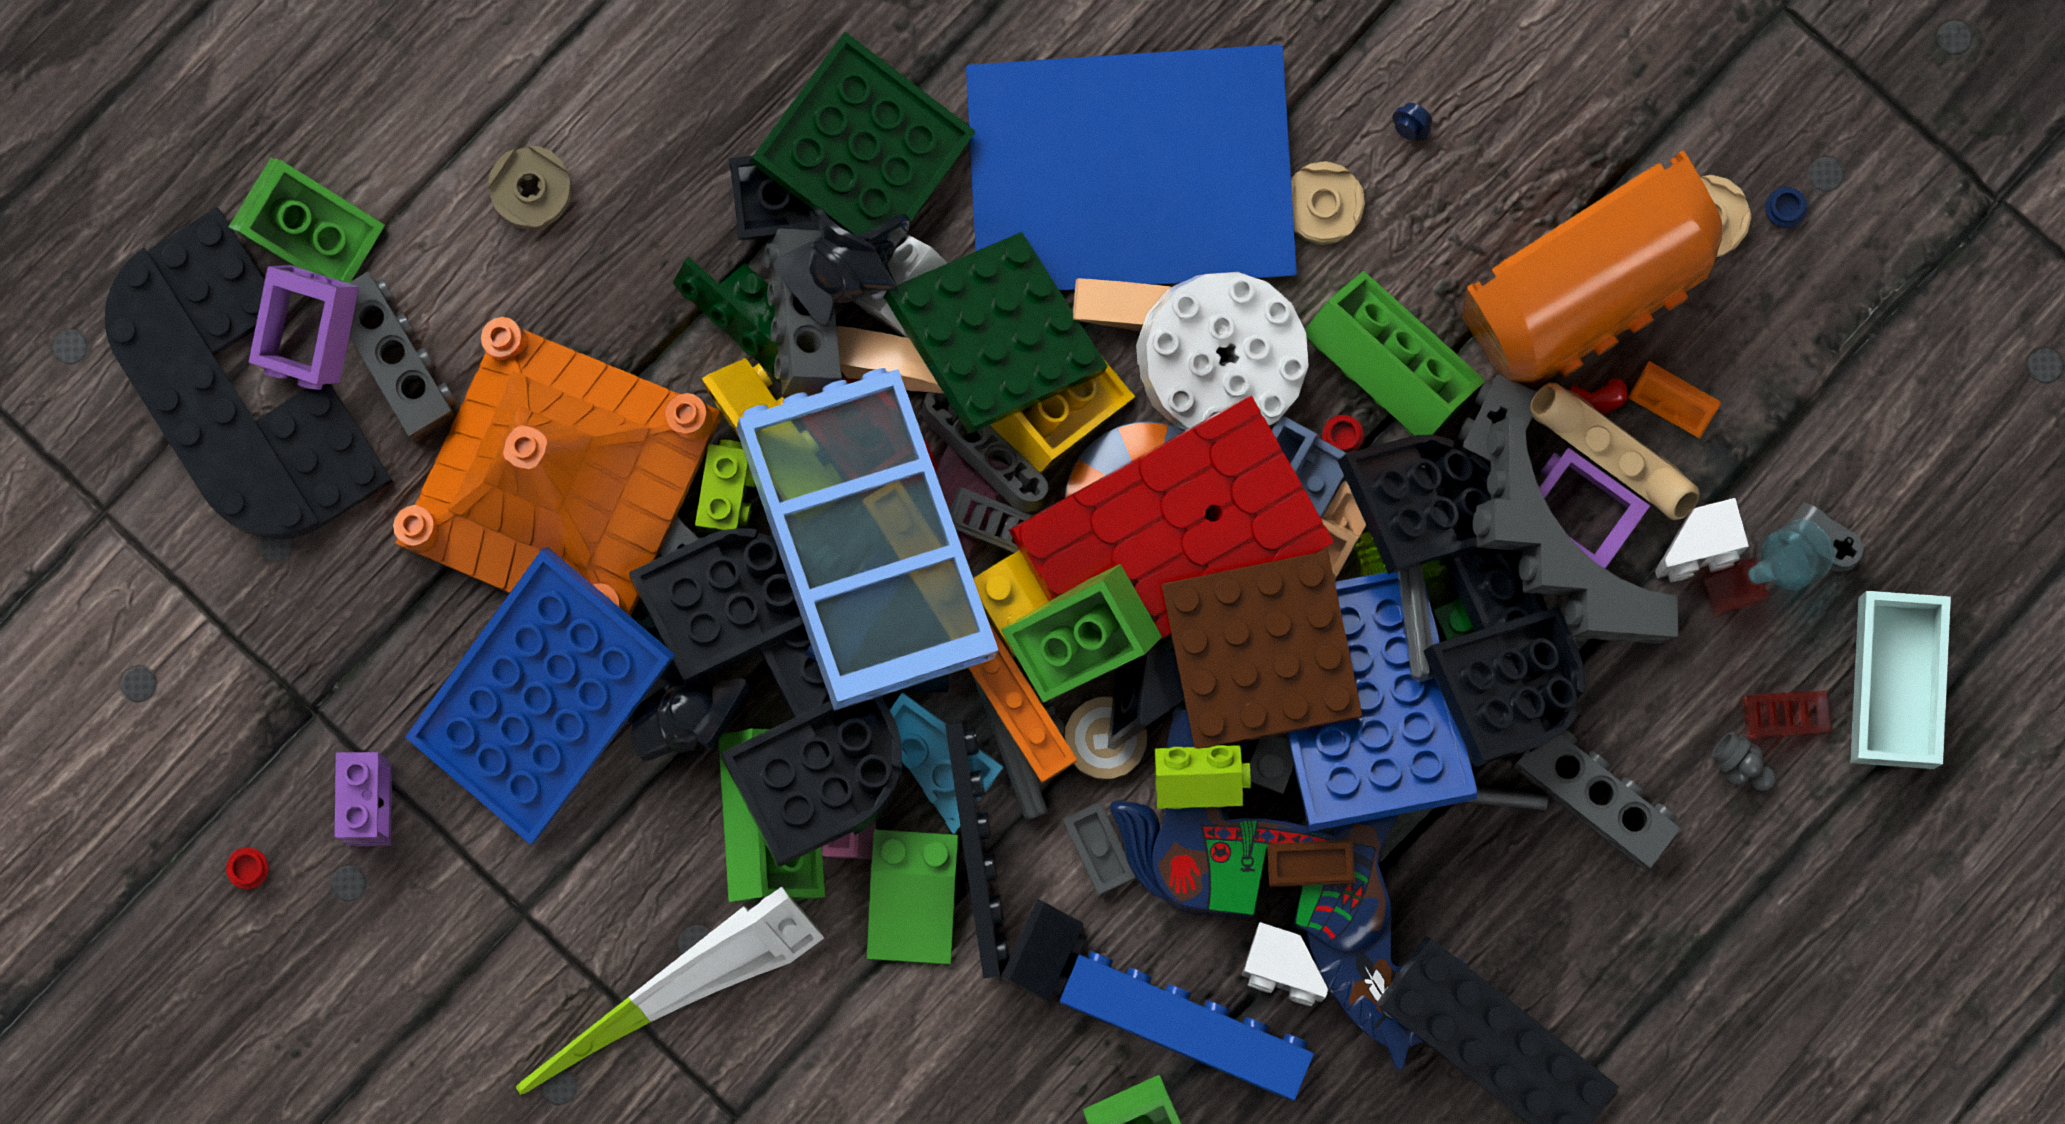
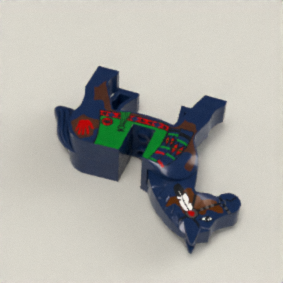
M1174 707L1167 748L1194 747L1188 713L1185 709ZM1254 740L1225 746H1240L1242 757L1252 746ZM1115 800L1110 804V812L1120 831L1127 862L1138 881L1149 892L1163 899L1173 908L1191 914L1251 921L1254 915L1264 858L1267 856L1268 843L1353 840L1355 883L1300 886L1292 929L1306 937L1308 951L1328 988L1329 994L1362 1032L1387 1048L1396 1070L1399 1071L1403 1068L1408 1047L1423 1041L1376 1005L1377 1001L1403 967L1395 966L1391 961V902L1378 864L1380 849L1398 815L1333 827V835L1320 830L1309 832L1307 826L1285 821L1254 818L1230 819L1228 806L1182 809L1165 808V819L1160 829L1157 814L1151 807L1123 800Z

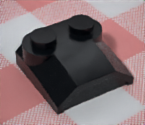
M752 156L729 158L738 240L774 238L779 228L820 231L815 211L750 163L749 160Z

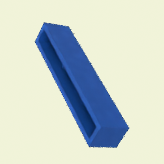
M1090 951L1088 958L1082 955L1078 956L1060 999V1004L1287 1100L1295 1101L1314 1055L1313 1052L1306 1050L1308 1042L1287 1033L1284 1034L1283 1039L1267 1034L1268 1025L1249 1017L1245 1018L1244 1023L1229 1018L1230 1009L1207 1000L1204 1007L1189 1001L1190 992L1171 984L1167 985L1166 990L1160 989L1150 984L1151 976L1133 968H1129L1127 974L1111 968L1113 960Z

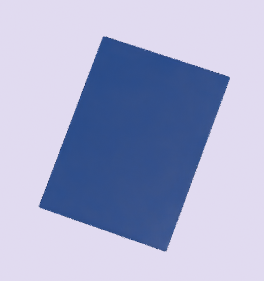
M1281 44L972 64L966 66L969 126L976 131L970 139L975 252L1022 232L1059 290H1075V283L1078 278L1155 285L1181 283L1196 275L1240 272L1254 278L1296 275L1283 46Z

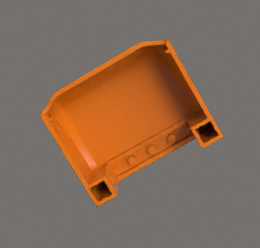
M1684 150L1680 151L1670 160L1672 166L1664 169L1662 164L1658 163L1498 264L1491 269L1496 277L1484 286L1477 282L1467 287L1462 319L1499 374L1505 376L1510 381H1516L1530 389L1536 388L1559 372L1564 378L1584 365L1581 358L1594 350L1597 355L1608 351L1619 343L1616 336L1629 328L1632 333L1641 330L1654 320L1651 316L1652 313L1663 306L1668 311L1679 306L1689 298L1686 294L1688 290L1708 278L1722 241V220L1706 186Z

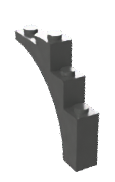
M1508 417L1491 425L1487 437V449L1491 454V472L1488 476L1487 488L1491 494V500L1476 506V512L1473 517V531L1477 535V548L1522 551L1519 575L1523 580V592L1568 596L1565 620L1574 638L1655 644L1677 638V595L1646 590L1618 578L1585 554L1569 538L1553 516L1535 479L1527 451L1524 418Z

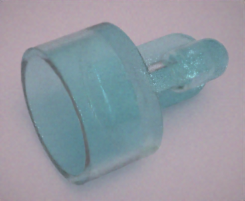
M1803 519L1794 520L1771 533L1764 540L1761 548V562L1750 568L1748 577L1755 584L1772 580L1778 586L1788 590L1802 589L1825 575L1831 568L1834 558L1831 540L1827 533L1816 523Z

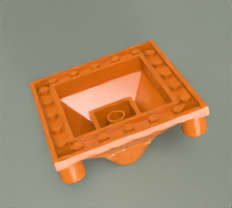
M494 318L482 330L481 343L486 351L466 393L463 404L460 406L452 423L450 432L439 451L436 462L426 479L421 494L415 505L405 507L395 517L393 528L394 534L397 537L396 544L399 547L507 593L512 591L539 552L549 547L631 617L640 597L629 578V572L658 558L723 413L721 410L705 404L702 399L694 394L673 392L587 355L578 353L570 348L523 330L510 318Z

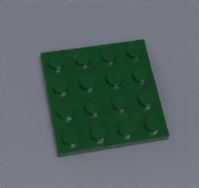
M844 32L750 158L749 162L814 211L821 207L839 227L854 235H859L876 229L899 214H906L911 222L976 131L848 33Z
M1022 232L898 284L899 291H886L883 296L969 434L1100 376L1108 367L1079 320H1073L1072 309Z

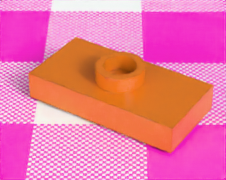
M1650 361L1628 396L1630 400L1699 439L1721 404V401Z

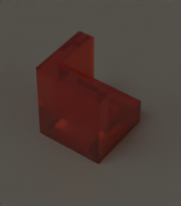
M1755 557L1743 560L1735 567L1708 575L1703 580L1716 617L1761 603L1769 597Z

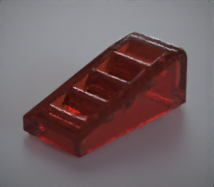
M1827 690L1746 695L1742 698L1746 737L1749 740L1831 732ZM1807 701L1816 702L1818 724H1810ZM1799 702L1801 725H1794L1792 703ZM1776 704H1783L1785 726H1778ZM1760 705H1767L1769 727H1762Z

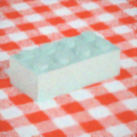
M1866 591L1859 597L1850 763L1935 769L1943 764L1951 597Z

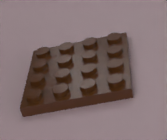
M1328 550L1162 584L1195 749L1216 745L1225 746L1363 718Z

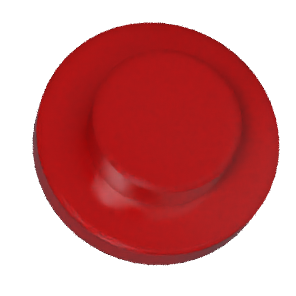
M1348 415L1332 417L1325 424L1322 431L1323 441L1346 453L1358 451L1364 438L1361 424L1355 418Z
M251 847L240 848L233 852L226 864V873L229 880L241 889H254L260 886L266 880L269 872V864L265 855Z

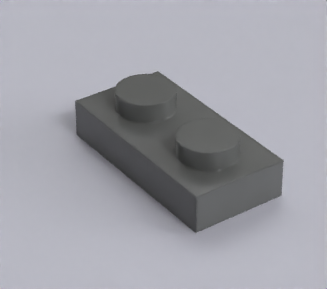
M1100 801L1062 819L1098 896L1136 878Z

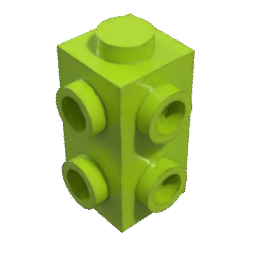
M720 440L719 445H708L695 522L698 532L712 534L728 529L748 528L751 503H745L747 487H755V482L741 442Z
M1216 745L1195 749L1194 747L1155 748L1157 809L1243 806V788H1251L1250 763H1242L1240 746Z

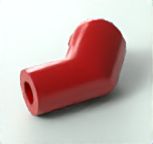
M1611 379L1608 381V385L1593 393L1575 385H1572L1570 391L1577 393L1592 404L1596 410L1606 415L1622 407L1627 400L1628 388L1624 381Z

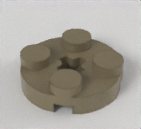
M528 146L529 148L518 150L513 149L503 154L490 172L489 189L491 201L496 212L507 223L522 229H544L548 224L555 222L568 207L571 199V179L562 160L552 151L540 146ZM533 178L538 179L537 187L540 192L536 196L531 194L528 198L522 196L524 190L520 183L523 180L530 182Z

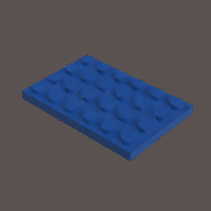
M546 547L536 556L405 738L531 845L540 838L676 655L549 547Z
M1388 572L1335 582L1363 718L1286 733L1309 832L1477 800L1478 792L1467 748L1435 677L1426 682H1419L1411 677L1398 572L1389 575ZM1425 585L1433 645L1440 643Z

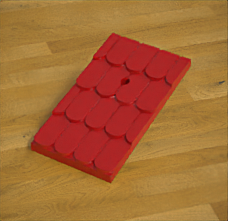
M1252 395L1246 396L1008 530L1048 601L1053 600L1082 582L1121 564L1162 636L1159 640L1171 634L1162 584L1312 554L1334 542ZM1207 509H1208L1209 512H1210V519H1209V520L1206 519V517H1205V516H1206L1205 513H1206V510H1207Z

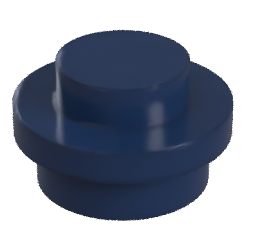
M1406 103L1404 107L1397 108L1393 113L1392 119L1395 123V129L1405 139L1424 140L1430 134L1432 117L1423 107L1415 103Z
M1781 187L1774 190L1767 198L1765 212L1770 222L1775 226L1792 228L1804 219L1807 212V202L1803 194L1797 189Z

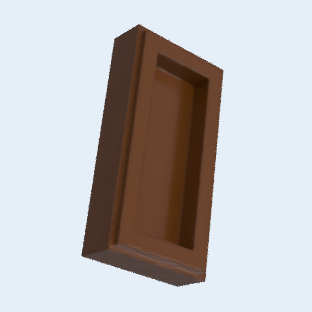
M1353 840L1267 844L1269 887L1355 883Z

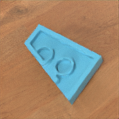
M901 693L890 708V712L900 735L902 762L911 771L930 802L937 808L951 832L956 834L960 829V820L945 727L947 724L909 695ZM979 748V753L972 755L974 771L982 770L986 793L1005 766Z

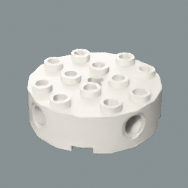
M1240 272L1196 275L1166 290L1146 314L1136 344L1140 378L1152 406L1175 427L1185 431L1246 396L1251 395L1268 425L1277 422L1299 396L1308 368L1306 331L1292 303L1268 282ZM1217 348H1227L1225 353L1229 356L1227 362L1219 363L1221 357L1216 353Z

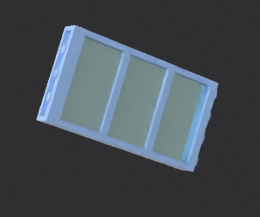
M886 368L875 369L862 376L863 380L847 384L846 380L836 381L823 387V392L812 396H807L805 392L797 393L785 398L782 405L768 409L767 405L752 407L743 412L744 417L738 419L736 428L834 711L993 660L998 652V647L899 369L889 372L886 371Z

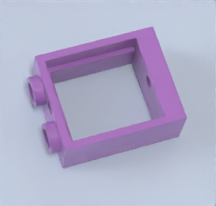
M292 265L268 266L248 363L264 367L263 373L271 377L285 379L291 376L298 378L297 384L309 389L320 390L323 384L340 383L359 286ZM291 291L325 301L312 366L278 356Z
M1570 448L1565 451L1562 457L1554 453L1540 472L1547 477L1539 487L1544 499L1569 466L1628 508L1595 555L1569 537L1595 563L1606 568L1650 505Z
M379 752L336 753L335 838L348 846H391L392 762ZM379 798L384 800V805L381 808H378Z

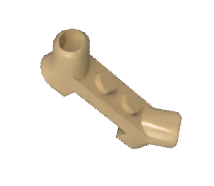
M1547 383L1535 393L1529 409L1531 416L1536 421L1551 429L1648 500L1668 518L1680 520L1693 511L1699 500V489L1674 464L1645 446L1596 410L1592 404L1577 393L1567 390L1557 383Z

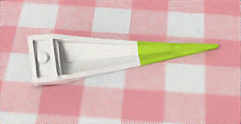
M780 887L749 910L743 906L516 1086V1089L520 1095L525 1094L597 1050L660 1017L724 988L789 964L823 940L824 937L818 927L784 888Z

